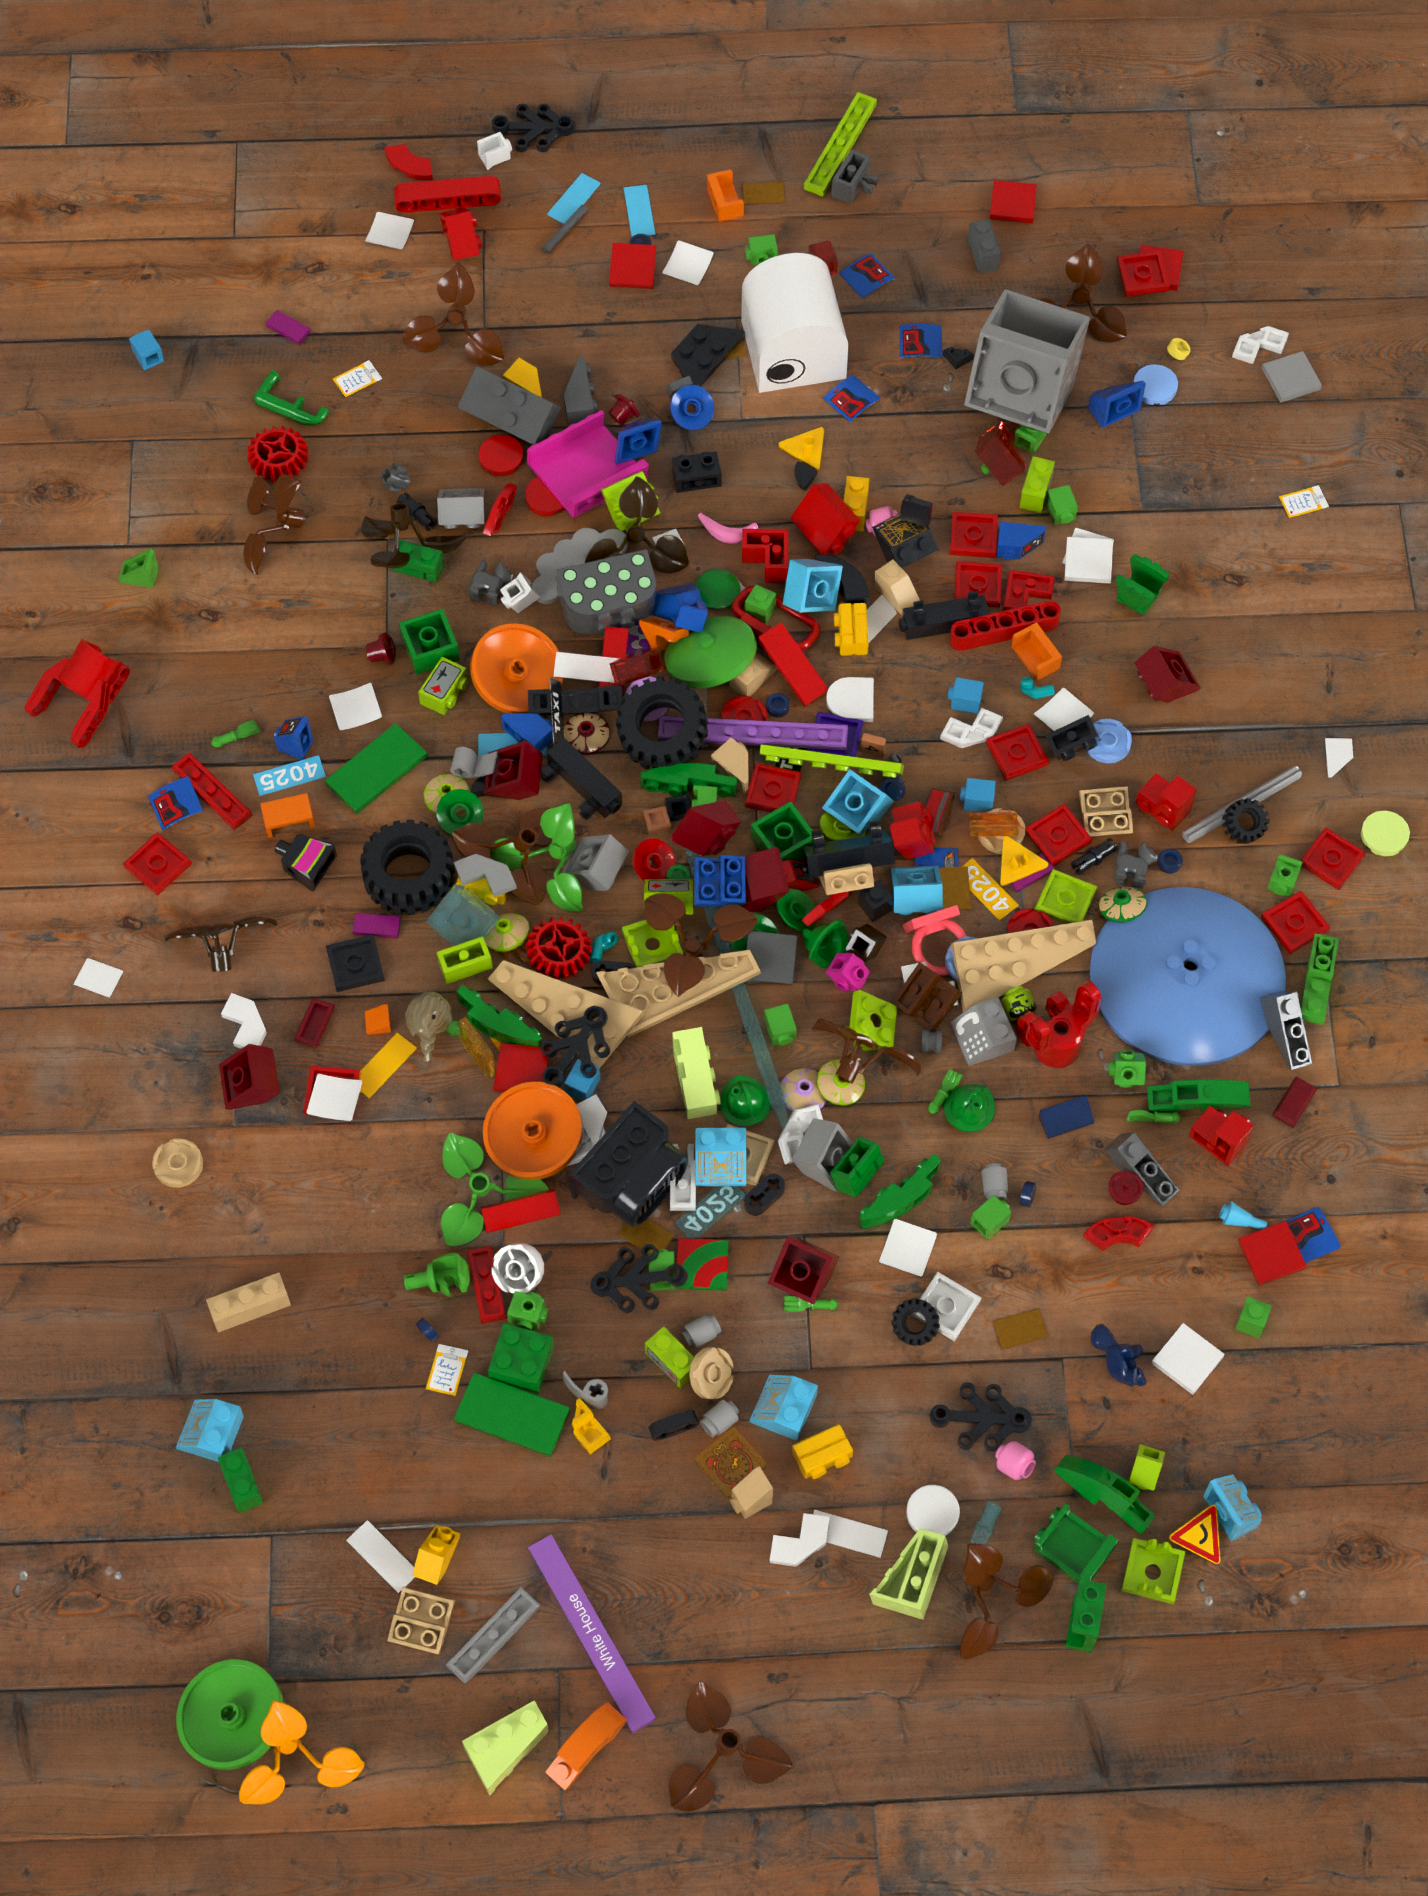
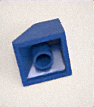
M1137 381L1097 390L1090 396L1088 409L1100 426L1104 428L1141 410L1146 383L1144 381Z
M645 418L635 420L627 424L619 432L615 455L616 465L657 452L662 424L659 419Z
M693 583L656 591L654 616L673 622V615L678 614L681 604L695 606L696 600L702 602L698 588Z

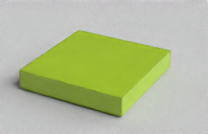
M1052 869L1035 910L1045 912L1051 919L1064 924L1082 922L1098 886Z

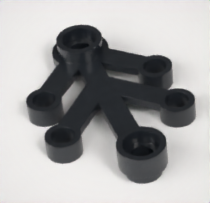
M527 104L517 105V116L522 119L526 118L530 122H509L508 118L504 115H497L492 119V130L495 133L501 132L504 135L507 131H529L523 137L515 140V149L518 152L527 151L528 144L544 131H551L536 142L539 152H547L550 148V143L559 136L571 135L575 131L576 126L570 116H558L550 109L548 104H540L538 106V116L529 109ZM541 118H548L552 122H545Z
M591 1006L585 1010L583 1017L556 1023L555 1032L563 1039L553 1042L545 1041L541 1045V1051L545 1057L552 1058L557 1054V1051L566 1048L568 1050L557 1066H550L544 1070L542 1078L546 1084L560 1087L564 1082L563 1074L578 1052L581 1059L580 1071L585 1078H592L596 1075L597 1069L591 1061L587 1039L593 1032L596 1042L594 1052L599 1058H605L610 1054V1047L605 1042L602 1028L607 1023L608 1015L602 1007ZM562 1027H566L563 1032H559ZM582 1028L579 1034L568 1037L571 1030ZM548 1047H553L551 1051L546 1052ZM601 1047H606L603 1052H599ZM592 1067L591 1071L585 1072L586 1068ZM554 1077H558L557 1080L551 1082Z
M646 1244L641 1250L642 1256L626 1275L618 1276L626 1264H631L635 1259L634 1252L628 1247H623L618 1251V1259L607 1272H599L592 1278L591 1290L599 1297L610 1296L617 1303L621 1311L630 1313L635 1308V1302L629 1296H623L616 1289L627 1287L642 1300L644 1307L648 1310H654L659 1305L658 1297L653 1293H648L640 1285L668 1281L672 1286L680 1287L686 1283L688 1273L679 1264H673L663 1271L642 1273L648 1264L656 1260L659 1255V1251L654 1245ZM653 1249L652 1255L647 1256V1252ZM629 1252V1257L623 1259L624 1254ZM678 1270L677 1275L675 1277H671L672 1273ZM605 1280V1284L599 1287L600 1283ZM654 1298L653 1303L647 1305L648 1300ZM629 1301V1306L623 1308V1304Z
M969 1382L961 1385L959 1394L961 1398L968 1400L978 1412L949 1410L944 1405H936L931 1409L929 1417L931 1424L937 1428H943L949 1422L978 1423L969 1432L959 1435L958 1446L963 1450L971 1449L973 1443L994 1424L1004 1425L996 1434H989L985 1437L984 1447L990 1452L996 1451L1000 1443L1013 1432L1023 1433L1027 1431L1032 1422L1030 1413L1022 1407L1014 1408L1001 1394V1388L997 1384H990L986 1388L985 1396L989 1401L995 1402L1005 1414L994 1413L975 1393V1386ZM970 1388L972 1393L967 1395L963 1392V1389ZM989 1390H996L998 1395L991 1396ZM943 1411L945 1417H937L936 1412ZM1021 1416L1024 1421L1017 1423L1014 1417ZM968 1438L971 1443L965 1445L961 1442V1439ZM993 1439L997 1442V1445L990 1446L987 1441Z

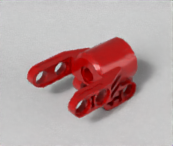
M84 639L80 640L70 659L66 657L44 672L25 704V711L33 717L38 716L47 709L61 684L88 700L89 704L71 732V743L78 748H83L89 743L108 712L109 704L114 701L130 674V669L123 662L103 655L101 647Z
M1087 981L1077 989L1073 1006L1062 992H1055L1047 998L1045 1010H1047L1051 1020L1046 1023L1041 1017H1036L1034 1013L1028 1011L1018 1019L1016 1032L1019 1039L1027 1047L1032 1045L1038 1060L1046 1066L1065 1068L1072 1065L1079 1056L1085 1031L1098 1014L1102 999L1099 989L1093 982ZM1055 1030L1065 1032V1034H1058Z

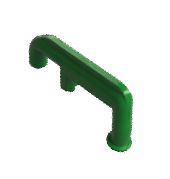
M274 370L270 371V374L265 378L254 395V401L257 405L303 425L320 424L329 414L327 407H321L315 416L301 410L305 404L304 397H298L295 404H291L268 394L274 383L280 381V376Z

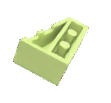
M702 1027L672 1032L673 1055L687 1119L717 1114V1105L721 1104L719 1091L714 1090L713 1082H716L713 1067L710 1068L708 1060H711L709 1046L705 1045Z
M920 1528L901 1552L897 1562L885 1573L881 1583L869 1594L873 1605L924 1620L948 1549L946 1536Z
M535 1700L462 1741L464 1749L489 1796L496 1790L495 1788L506 1776L508 1777L514 1767L549 1732L547 1722Z

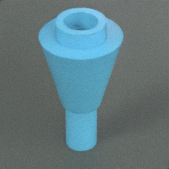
M1232 1201L1228 1205L1224 1204L1222 1206L1219 1218L1222 1219L1223 1225L1251 1226L1259 1230L1267 1227V1221L1253 1217L1252 1214Z

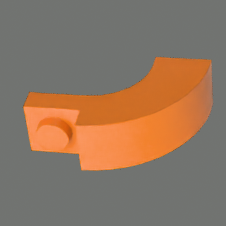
M608 1702L592 1713L568 1738L556 1753L558 1756L545 1773L564 1790L569 1789L591 1759L606 1744L613 1741L628 1720Z

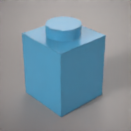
M149 329L129 338L132 352L143 370L164 362L161 348Z
M956 677L955 685H950L947 699L952 700L951 709L978 714L984 682Z
M967 778L966 787L961 786L960 801H964L963 810L985 813L992 810L996 781Z
M577 1059L564 1082L565 1092L581 1101L590 1098L600 1081V1069L596 1064H594L597 1069L596 1075L592 1078H585L580 1071L581 1060ZM592 1067L586 1068L585 1072L591 1071Z

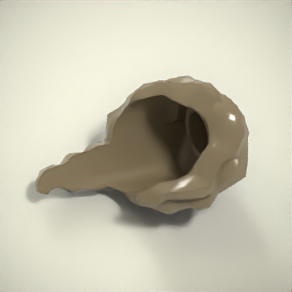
M424 992L416 996L410 1002L405 1012L406 1026L410 1030V1034L412 1036L417 1034L420 1037L424 1063H428L432 1059L436 1034L445 1032L452 1021L450 1004L436 992Z

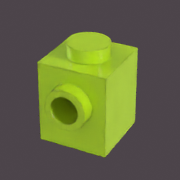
M1140 1444L1129 1482L1139 1489L1154 1491L1165 1452Z

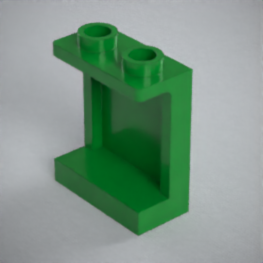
M1065 1503L1061 1509L1056 1507L1048 1519L1051 1523L1047 1529L1042 1527L1033 1539L1036 1542L1033 1551L1078 1584L1081 1579L1092 1581L1116 1548L1118 1539L1111 1534L1108 1537L1104 1536L1069 1510L1070 1505Z
M1084 1579L1079 1581L1078 1591L1073 1596L1065 1648L1092 1653L1099 1635L1107 1584Z

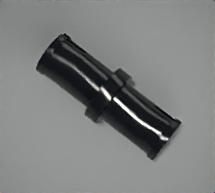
M407 492L404 493V496L401 494L398 497L397 503L408 504L409 515L414 516V520H417L427 531L435 528L437 520L426 511L423 504L417 503Z
M1107 838L1095 848L1090 847L1087 849L1086 854L1072 861V869L1074 870L1078 867L1075 873L1081 875L1093 865L1098 866L1104 858L1118 850L1116 843L1110 846L1114 840Z

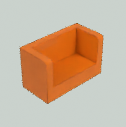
M732 170L708 174L707 191L718 221L721 222L744 216V202L742 199H738L733 185Z
M1037 622L1013 635L1011 647L1036 681L1060 669L1062 656Z
M307 793L260 803L268 838L273 837L271 829L309 821L310 829L315 828Z

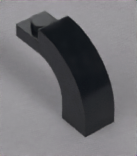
M815 555V560L843 566L839 592L843 597L844 604L865 603L868 609L869 593L861 573L843 559L828 555Z

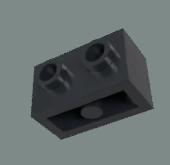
M717 451L681 455L672 458V471L677 493L722 486V473Z
M1089 715L1045 735L1058 761L1061 759L1063 761L1070 760L1076 756V752L1082 749L1089 751L1098 746L1097 742L1102 741Z

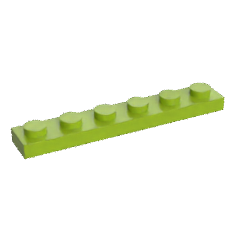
M857 92L805 181L804 190L824 197L832 183V179L877 105L876 98Z
M762 744L760 747V754L766 756V761L779 762L781 758L788 759L789 764L800 766L803 765V762H810L812 767L826 769V765L835 766L837 771L848 772L850 768L859 769L858 773L873 775V771L882 772V776L888 778H896V774L903 775L904 765L901 763Z

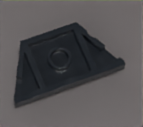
M697 324L672 351L671 359L680 369V374L683 378L690 376L692 385L701 387L745 338V331Z

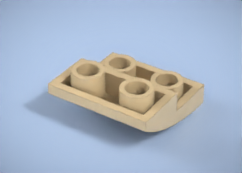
M1128 786L1079 791L1083 828L1090 837L1133 833Z
M402 1587L397 1611L393 1616L387 1641L439 1655L449 1626L455 1600Z

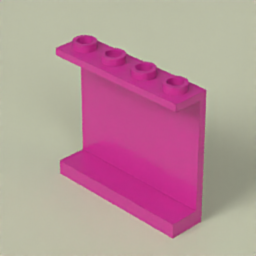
M602 410L588 415L584 420L569 425L565 430L554 433L544 441L535 443L527 449V464L573 518L605 502L600 489L639 471H643L646 479H648L649 464L644 459L637 463L633 459L616 465L617 440L604 426V412Z

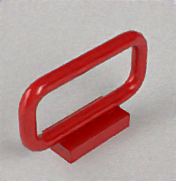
M750 586L742 590L734 599L732 611L736 617L751 627L757 646L763 649L757 638L770 630L771 627L741 609V605L746 601L754 586ZM776 596V607L812 629L803 641L796 642L802 651L806 650L816 641L821 633L819 623L806 613L798 612L783 605V599Z

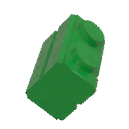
M399 539V552L408 553L410 561L403 567L393 568V571L437 583L444 567L443 551Z
M858 1137L830 1172L832 1179L835 1181L836 1189L839 1192L854 1198L861 1193L875 1175L877 1169L885 1162L879 1145L863 1137Z
M243 1448L218 1457L238 1513L263 1504Z

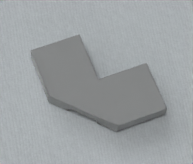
M478 854L453 862L462 886L486 878L494 897L517 889L513 876L506 864Z

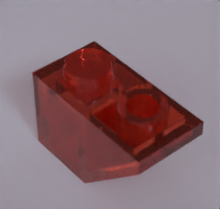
M659 647L637 650L610 663L616 686L643 679L665 670Z

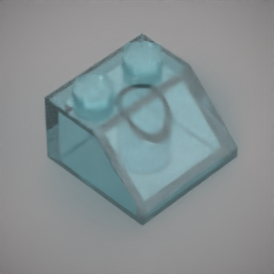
M454 884L427 919L426 923L443 938L456 946L482 936L485 938L500 916L467 887Z

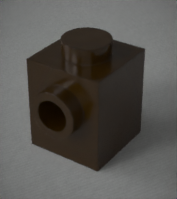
M867 923L859 928L856 927L852 931L846 950L867 962L877 956L887 936Z

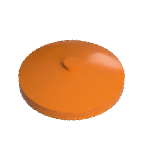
M517 623L497 626L488 631L479 640L472 653L470 661L472 682L479 695L493 708L507 714H529L528 690L550 689V677L560 681L562 685L563 677L553 676L556 652L559 651L548 636L534 627Z
M526 1082L506 1090L492 1103L483 1124L484 1145L494 1164L504 1173L523 1180L543 1179L560 1172L573 1160L583 1138L582 1116L573 1099L559 1087L546 1084L545 1082Z

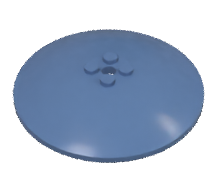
M1172 887L1144 894L1147 899V907L1136 919L1123 923L1108 920L1105 923L1092 950L1090 981L1096 985L1101 993L1102 999L1099 1012L1103 1019L1129 1046L1153 1059L1184 1066H1204L1217 1064L1241 1055L1256 1045L1268 1033L1269 1028L1264 1017L1260 997L1281 991L1285 992V965L1280 949L1271 932L1246 907L1231 898L1209 890ZM1193 962L1197 969L1189 971L1184 967V963Z

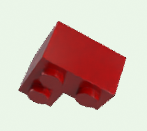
M465 207L439 213L443 233L448 240L451 258L456 261L480 255L479 249L482 248L480 236L475 235L474 227H477L474 213L472 214Z
M742 529V563H765V583H786L789 529Z
M1155 773L1138 791L1135 803L1138 804V807L1143 812L1155 817L1160 825L1168 827L1173 831L1191 812L1197 789L1180 776H1177L1169 783L1159 774Z
M920 802L893 808L892 812L895 823L890 824L893 844L903 857L909 860L934 853L933 844H936V839L928 822H931L929 809L925 808Z
M1209 1106L1192 1125L1189 1137L1229 1166L1246 1147L1254 1126L1242 1114L1239 1115L1233 1111L1227 1118L1224 1112Z

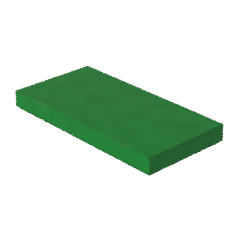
M395 723L325 780V785L358 814L427 758L428 755L418 743Z
M474 1372L454 1417V1422L551 1457L570 1413V1407Z

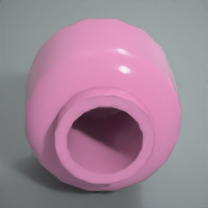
M890 506L871 510L869 512V519L865 520L868 532H873L876 537L872 527L897 515V510H893Z
M1017 1441L1001 1445L995 1455L998 1470L1013 1480L1028 1478L1036 1465L1034 1453Z

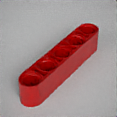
M495 176L401 183L394 187L395 208L401 213L458 209L462 207L493 206L501 201L500 181Z
M1045 601L957 621L951 627L950 645L955 650L963 651L1012 640L1015 633L1036 622L1044 632L1052 631L1058 627L1061 607L1054 601Z

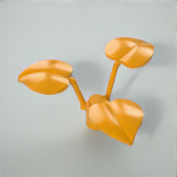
M273 1700L270 1710L262 1723L260 1734L266 1744L276 1746L273 1749L275 1754L274 1768L271 1769L267 1765H260L252 1769L241 1784L239 1800L243 1804H266L276 1800L282 1794L285 1787L284 1777L277 1774L280 1768V1754H291L296 1750V1747L317 1768H320L317 1779L322 1785L327 1787H340L348 1784L361 1773L365 1763L354 1750L347 1747L334 1748L324 1755L323 1763L317 1761L299 1739L305 1734L307 1729L304 1716L292 1706Z

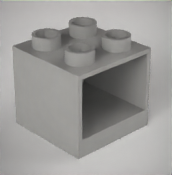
M1005 289L980 331L964 406L1050 433L1072 392L1090 317Z

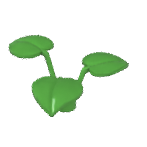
M570 803L550 808L542 814L540 822L542 831L547 837L552 838V843L545 848L531 852L528 858L549 851L553 858L561 859L553 874L555 878L547 882L548 895L559 908L570 912H580L583 910L582 889L579 881L568 872L559 874L565 862L569 860L567 855L576 850L572 809ZM501 838L495 841L492 845L502 842L509 838ZM512 842L493 850L490 849L492 860L508 865L509 870L512 872L515 869H522L521 859H523L524 854L516 850Z
M449 1133L443 1146L442 1159L444 1168L450 1176L456 1179L463 1178L468 1173L471 1176L469 1186L473 1194L469 1209L462 1203H456L446 1208L443 1212L441 1228L445 1244L448 1246H462L472 1242L481 1234L484 1227L483 1216L473 1210L477 1197L486 1196L491 1189L507 1194L505 1201L547 1191L549 1190L548 1187L540 1179L523 1180L510 1175L506 1178L505 1182L507 1189L490 1183L488 1176L484 1173L472 1172V1170L480 1168L483 1163L484 1153L481 1146L470 1138Z

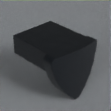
M907 494L901 504L900 520L927 527L931 521L933 503Z

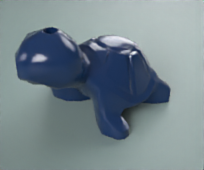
M1104 1324L1096 1325L1091 1332V1344L1095 1348L1106 1352L1107 1369L1110 1375L1116 1381L1131 1387L1146 1385L1147 1381L1140 1367H1137L1135 1358H1139V1354L1144 1353L1143 1347L1140 1344H1118L1113 1334Z

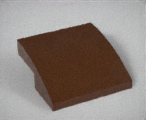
M919 962L892 1000V1003L907 1015L916 1019L928 1030L935 1032L962 992Z

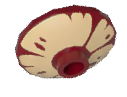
M595 713L576 714L564 726V738L581 754L598 752L609 741L610 730L608 723L603 717ZM583 728H590V730H588V731H584V730H582V729H583Z

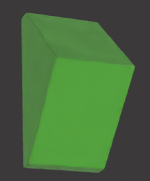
M148 549L124 561L118 581L125 584L153 588L159 570L154 550Z

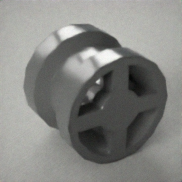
M922 1029L921 1053L926 1054L928 1051H933L935 1054H941L942 1030L929 1032L928 1029Z

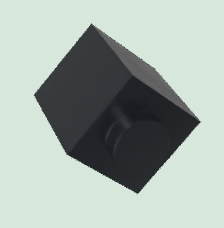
M879 879L874 882V887L864 888L859 892L858 904L871 922H874L892 911L894 898Z

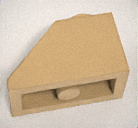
M891 560L875 571L874 587L901 615L903 608L913 607V602L920 601L908 574L894 560Z
M757 654L741 674L729 681V687L741 696H751L777 670V667L762 655Z
M731 737L711 755V765H716V771L720 775L738 778L737 789L746 795L748 793V750L741 742L737 743Z
M760 1466L755 1468L732 1489L733 1499L730 1500L735 1512L737 1514L741 1512L745 1519L772 1504L773 1487Z

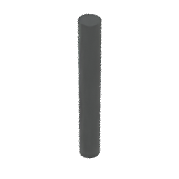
M581 205L542 247V251L545 254H549L584 216L588 209Z

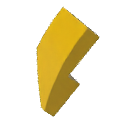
M579 1397L576 1400L575 1418L572 1421L573 1433L585 1450L592 1454L611 1440V1438L594 1418L592 1411Z

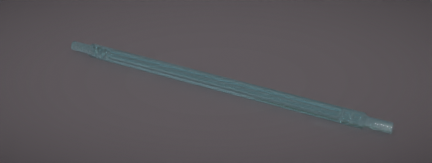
M686 848L687 853L685 855L694 878L695 857H701V855ZM718 906L703 907L711 929L717 926L714 922V915L719 909ZM716 931L713 937L719 954L734 952L731 942L720 939L718 931ZM745 982L731 989L772 1108L776 1110L782 1130H784L789 1120L785 1108L787 1103Z

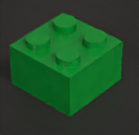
M443 609L399 622L401 639L416 675L434 669L441 657L453 662L460 661L458 644Z
M789 802L752 823L750 826V838L760 851L777 847L779 848L782 861L793 860L798 862L804 858L803 846L813 845L811 834L813 830L793 803Z
M503 1323L488 1368L489 1378L518 1389L539 1394L554 1350L553 1336Z

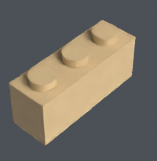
M280 1273L206 1299L218 1333L291 1306Z

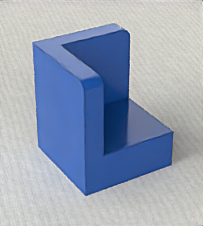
M696 600L695 606L681 604L678 614H674L672 618L675 627L702 633L708 614L706 603Z

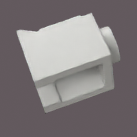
M501 132L477 141L478 155L487 170L496 164L511 159V143L503 137Z
M521 572L517 578L500 589L503 594L501 598L503 604L507 609L512 608L517 613H520L540 598L539 594L530 587L531 581Z

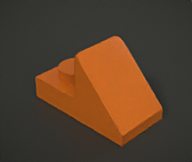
M657 616L639 620V625L654 652L666 650L670 642H678L681 638L689 637L688 629L675 627L674 622Z

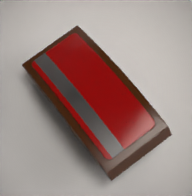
M931 788L924 807L928 808L931 814V822H928L930 830L933 831L935 836L942 837L947 815L950 816L955 792Z

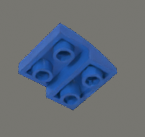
M745 856L695 857L694 906L716 907L729 904H745Z

